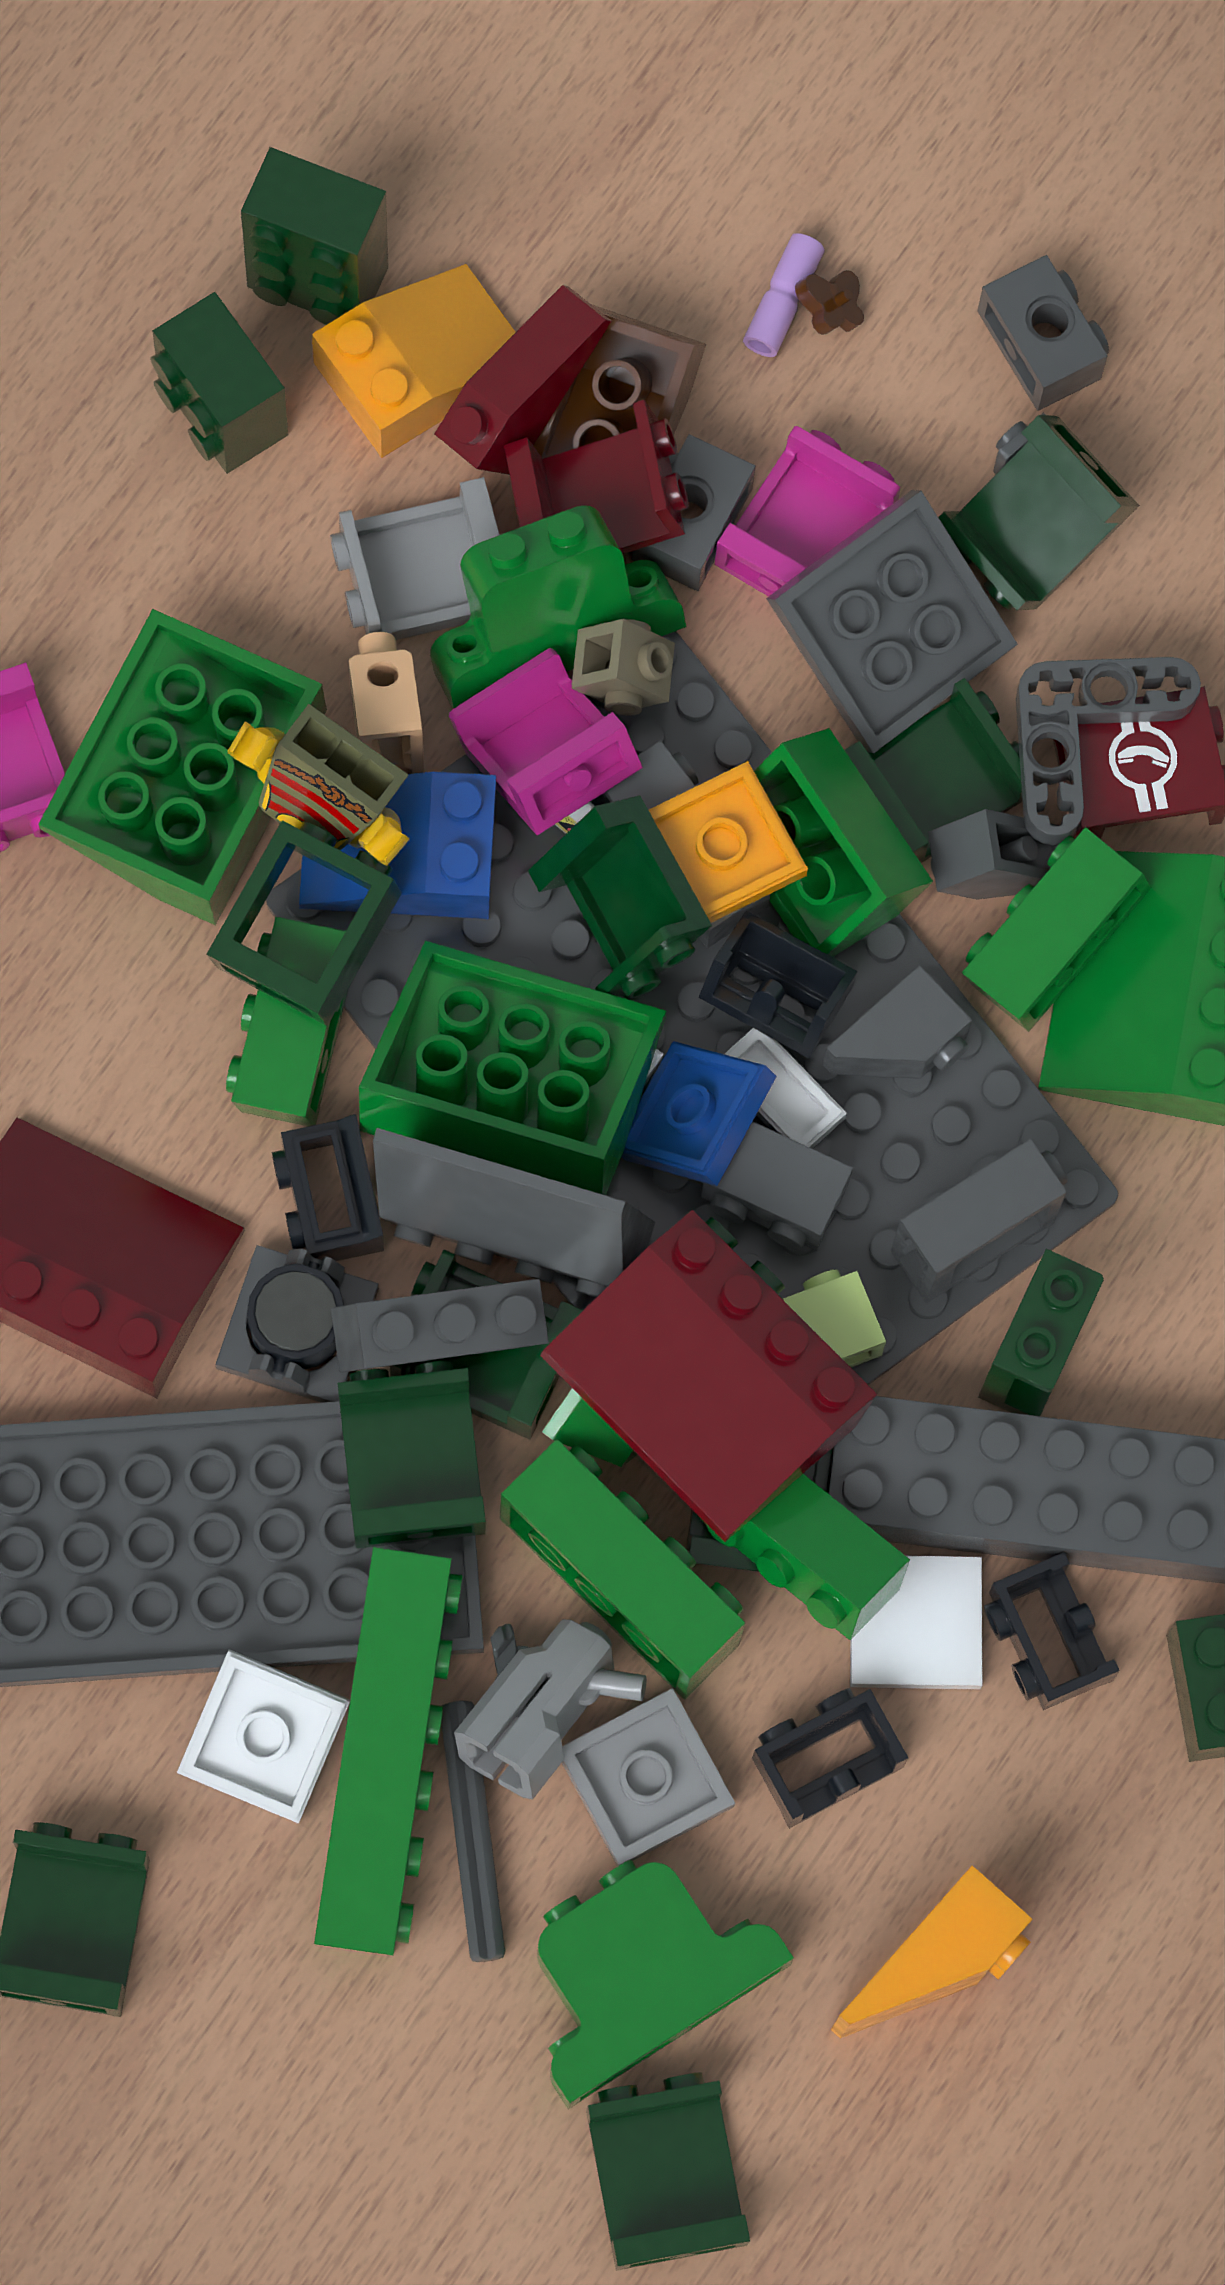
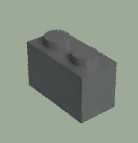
M752 1121L718 1186L703 1183L701 1198L710 1201L709 1209L726 1220L741 1224L747 1218L768 1228L767 1235L785 1247L802 1250L805 1245L817 1251L849 1185L853 1167Z

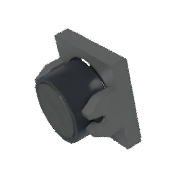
M256 1245L215 1364L216 1369L321 1403L338 1402L337 1383L348 1382L351 1371L340 1373L337 1353L334 1358L321 1368L312 1371H306L305 1369L319 1366L337 1351L331 1308L375 1301L379 1290V1283L345 1273V1267L334 1259L324 1257L322 1260L313 1258L304 1249L289 1250L287 1255ZM253 1344L261 1354H258V1352L254 1349Z

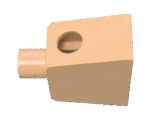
M369 633L358 641L359 655L349 658L356 738L405 773H424L423 733L412 653L405 649L397 650L396 639L390 633Z

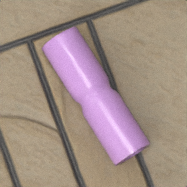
M799 233L791 236L771 278L770 289L764 294L743 338L745 346L753 352L766 357H775L797 312L799 299L795 293V285L803 278L815 273L825 249L823 245L816 239Z

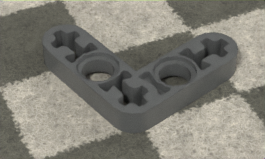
M1174 657L1039 662L1025 670L1017 688L1016 711L1023 815L1026 829L1033 838L1044 844H1060L1068 836H1074L1080 826L1084 803L1078 724L1156 722L1182 719L1191 712L1200 693L1201 681L1198 672L1192 664L1181 658ZM1136 676L1144 677L1142 689H1157L1161 687L1164 677L1167 676L1174 677L1176 687L1186 688L1181 691L1178 701L1175 702L1168 701L1165 691L1150 690L1145 692L1143 704L1135 703L1138 690ZM1101 677L1115 678L1124 686L1126 696L1117 705H1103L1092 696L1091 684ZM1079 678L1082 680L1078 696L1081 706L1072 705L1074 693L1055 695L1053 705L1050 706L1042 705L1039 695H1030V693L1036 691L1039 681H1048L1051 691L1070 692L1074 682L1073 679ZM1041 739H1055L1065 747L1067 759L1058 767H1044L1034 759L1032 754L1033 745ZM1068 780L1070 784L1064 783L1063 781ZM1033 781L1036 783H1040V785L1035 786ZM1059 783L1057 789L1058 808L1060 811L1070 812V814L1063 816L1060 826L1050 825L1048 816L1038 815L1037 813L1044 811L1048 799L1047 785Z

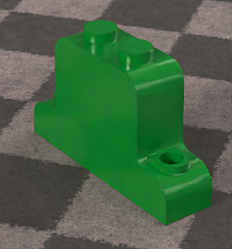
M583 505L500 534L469 548L461 559L460 568L471 612L470 619L464 625L451 629L439 636L431 646L430 657L434 674L452 709H454L548 648L554 649L560 656L566 672L573 670L578 629L625 619L644 622L651 627V632L664 636L687 626L683 607L660 566L651 560H638L625 565L623 554L600 512L592 506Z
M632 1859L604 1875L599 1880L604 1890L584 1903H581L578 1897L574 1895L548 1911L543 1916L548 1926L543 1930L539 1938L537 1950L538 1963L578 2025L577 2028L548 2047L553 2056L550 2069L551 2082L567 2109L575 2106L788 1968L794 1957L779 1934L769 1926L752 1924L749 1919L738 1923L720 1936L715 1934L673 1869L658 1862L646 1863L637 1868Z

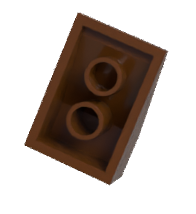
M593 305L612 322L533 446L544 459L637 429L632 403L641 400L646 401L658 420L666 418L673 434H675L688 402L706 344Z

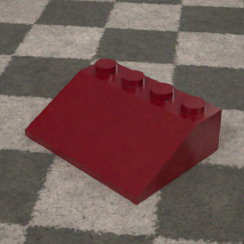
M17 1117L0 1141V1322L157 1399L236 1249L245 1228Z
M693 1210L648 1246L540 1355L724 1542L857 1426L877 1396V1393Z

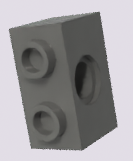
M1047 255L983 286L977 310L1037 411L1101 380L1108 357L1107 354L1109 353L1108 342L1100 326L1094 320L1087 322L1077 305L1079 302L1078 293L1070 276L1064 270L1057 272ZM1040 323L1052 324L1060 330L1061 335L1054 338L1043 337L1033 327Z
M689 434L680 452L669 456L672 473L678 472L683 481L688 502L698 505L703 510V513L692 519L682 518L684 535L634 550L632 552V560L654 561L660 566L666 577L699 591L715 561L718 540L730 523L734 525L753 489L756 465Z

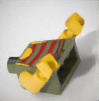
M310 704L307 705L286 734L276 728H254L251 724L244 722L227 752L237 761L257 771L258 778L264 784L259 805L262 811L279 822V825L283 820L300 829L304 821L312 823L327 831L338 840L334 848L341 850L347 844L355 848H364L370 855L386 866L410 840L409 837L402 833L398 815L390 808H386V805L403 784L408 774Z

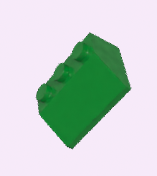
M830 728L782 742L754 770L808 868L807 876L770 895L771 904L794 937L834 957L898 916L933 882Z

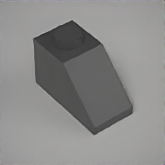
M988 809L928 832L932 855L931 870L935 877L937 892L976 900L1013 896L1028 884L1035 887L1050 869L1047 865L1049 857L1059 845L1044 844L1033 838L1026 829L1024 817Z
M919 965L826 1048L823 1066L831 1074L922 1078L934 1066L943 1072L953 1065L968 1049L969 1044L964 1039L967 1038L972 1019Z

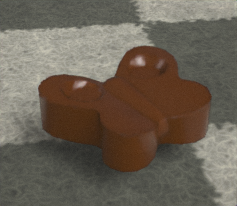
M845 270L833 277L829 282L816 274H810L796 283L795 293L797 298L813 315V328L818 334H828L839 326L844 331L850 332L863 323L864 314L857 306L860 290L859 279L852 271Z

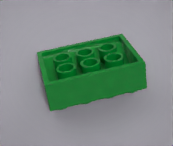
M152 609L38 824L39 828L156 899L216 925L271 819L268 814L262 811L259 805L264 784L258 778L257 771L237 761L227 751L244 722L251 724L254 728H276L286 734L308 704L325 715L327 708L322 683Z
M1116 851L1144 874L1152 888L1053 1003L1038 1089L1055 1094L1225 1126V857L1214 854Z
M425 940L359 1085L360 1132L375 1135L376 1128H380L606 1195L624 1152L665 1023L666 1010Z

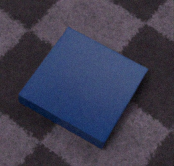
M672 1041L639 1101L622 1158L626 1161L718 1186L777 1076L766 1065Z

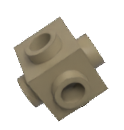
M620 619L578 629L571 689L604 703L605 710L617 715H637L642 712L643 707L669 702L675 643L651 632V627L648 624L637 620Z

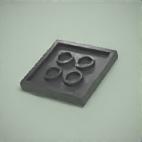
M921 490L909 491L766 598L851 732L869 753L878 751L952 695L955 683L963 678L969 682L1018 645Z

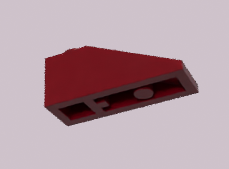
M562 285L465 383L434 435L476 469L510 475L504 445L524 438H528L532 445H534L612 321L569 286Z

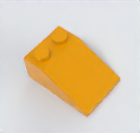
M464 264L365 301L312 333L313 363L379 456L383 458L441 422L465 383L515 333V330L468 265Z
M972 1865L839 2015L831 2031L841 2039L977 1985L988 1971L999 1980L1031 1943L1021 1933L1033 1919Z

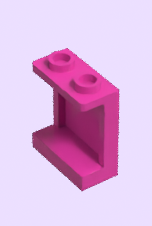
M794 426L788 435L784 452L736 525L730 523L718 540L714 565L769 597L895 503L899 498L900 486L894 483L892 475L880 465L870 461L860 463L841 452L839 444L827 434L817 430L807 432L798 426Z
M552 648L543 651L452 709L449 713V718L466 755L483 774L496 775L497 791L536 835L544 832L643 768L625 725L613 712L604 717L584 694L571 689L572 681L565 670L560 656Z
M27 663L0 671V852L10 846L9 841L30 834H34L38 838L51 836L41 830L38 824L65 775L37 699L35 686Z

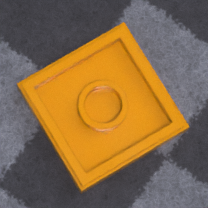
M748 761L649 809L652 818L711 923L807 876L808 868Z

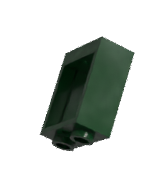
M282 820L206 955L218 969L328 1026L402 892L395 880L389 877L393 871L391 866L382 864L372 855L361 850L356 858L334 848L338 840L333 835L312 823L304 821L301 828L298 829ZM293 851L369 890L317 984L242 944Z

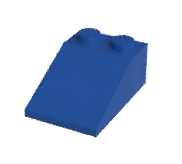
M450 772L408 774L403 784L386 805V808H390L398 815L402 833L410 838L388 864L393 868L389 877L395 880L402 892L390 914L489 919L496 775ZM349 844L340 850L353 858H356L360 850L367 852L364 848H355ZM302 855L299 909L357 912L369 890Z

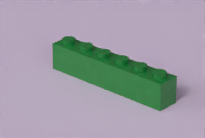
M373 1547L314 1941L316 1945L393 1956L395 1942L409 1943L414 1904L404 1903L401 1900L405 1876L418 1877L423 1849L424 1838L411 1836L415 1810L428 1811L434 1772L421 1770L424 1744L438 1746L443 1706L430 1703L434 1678L445 1680L448 1678L453 1640L440 1639L443 1614H457L462 1575L450 1573L452 1558Z

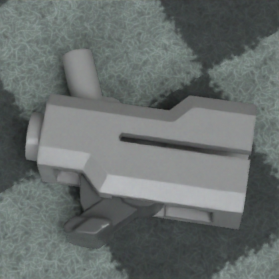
M562 1619L544 1643L536 1647L516 1646L514 1630L511 1624H505L497 1628L490 1639L498 1675L493 1684L454 1732L458 1756L470 1768L494 1780L504 1766L509 1764L498 1778L499 1784L523 1798L534 1799L564 1760L561 1740L588 1705L594 1703L600 1695L643 1701L647 1683L646 1675L615 1671L611 1640L601 1629L588 1622L578 1624L572 1620Z

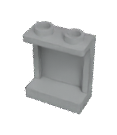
M484 477L461 482L460 496L359 520H354L351 510L339 512L340 533L331 534L330 540L338 571L349 569L354 590L346 591L345 598L353 628L364 626L366 635L373 632H387L392 634L396 640L463 625L468 622L471 612L460 568L461 559L473 545L499 535Z

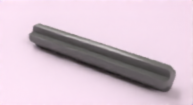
M454 1701L442 1705L441 1724L469 1954L472 1961L487 1962L503 1958L505 1946L484 1776L470 1768L459 1758L454 1735L455 1730L475 1705L471 1701Z

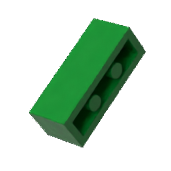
M1086 827L1076 839L1073 836H1068L1055 848L1047 863L1050 867L1048 872L1035 887L1028 884L1015 895L1006 911L1009 915L1008 919L994 935L988 932L981 936L971 947L965 959L968 966L963 970L962 974L971 985L1028 1032L1152 888L1142 872Z
M275 916L272 933L264 932L262 934L257 952L317 984L346 931ZM260 990L257 991V995L248 994L241 1017V1030L248 1032L242 1056H233L226 1079V1091L233 1093L231 1102L242 1113L303 1126L316 1125L347 992L328 1026Z
M804 1474L797 1478L726 1542L706 1524L709 1532L717 1541L725 1546L735 1547L756 1564L760 1574L769 1583L779 1588H786L807 1606L808 1611L818 1623L826 1628H835L848 1640H851L900 1590L910 1561L907 1556Z

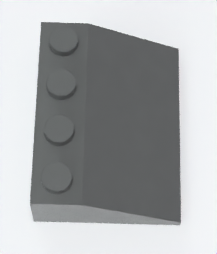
M376 1128L373 1138L379 1217L397 1225L394 1236L426 1247H431L434 1236L455 1242L457 1245L454 1254L486 1265H491L494 1254L518 1261L515 1273L532 1279H540V1281L550 1284L552 1283L554 1273L578 1279L575 1291L595 1298L649 1245L655 1221L626 1201Z

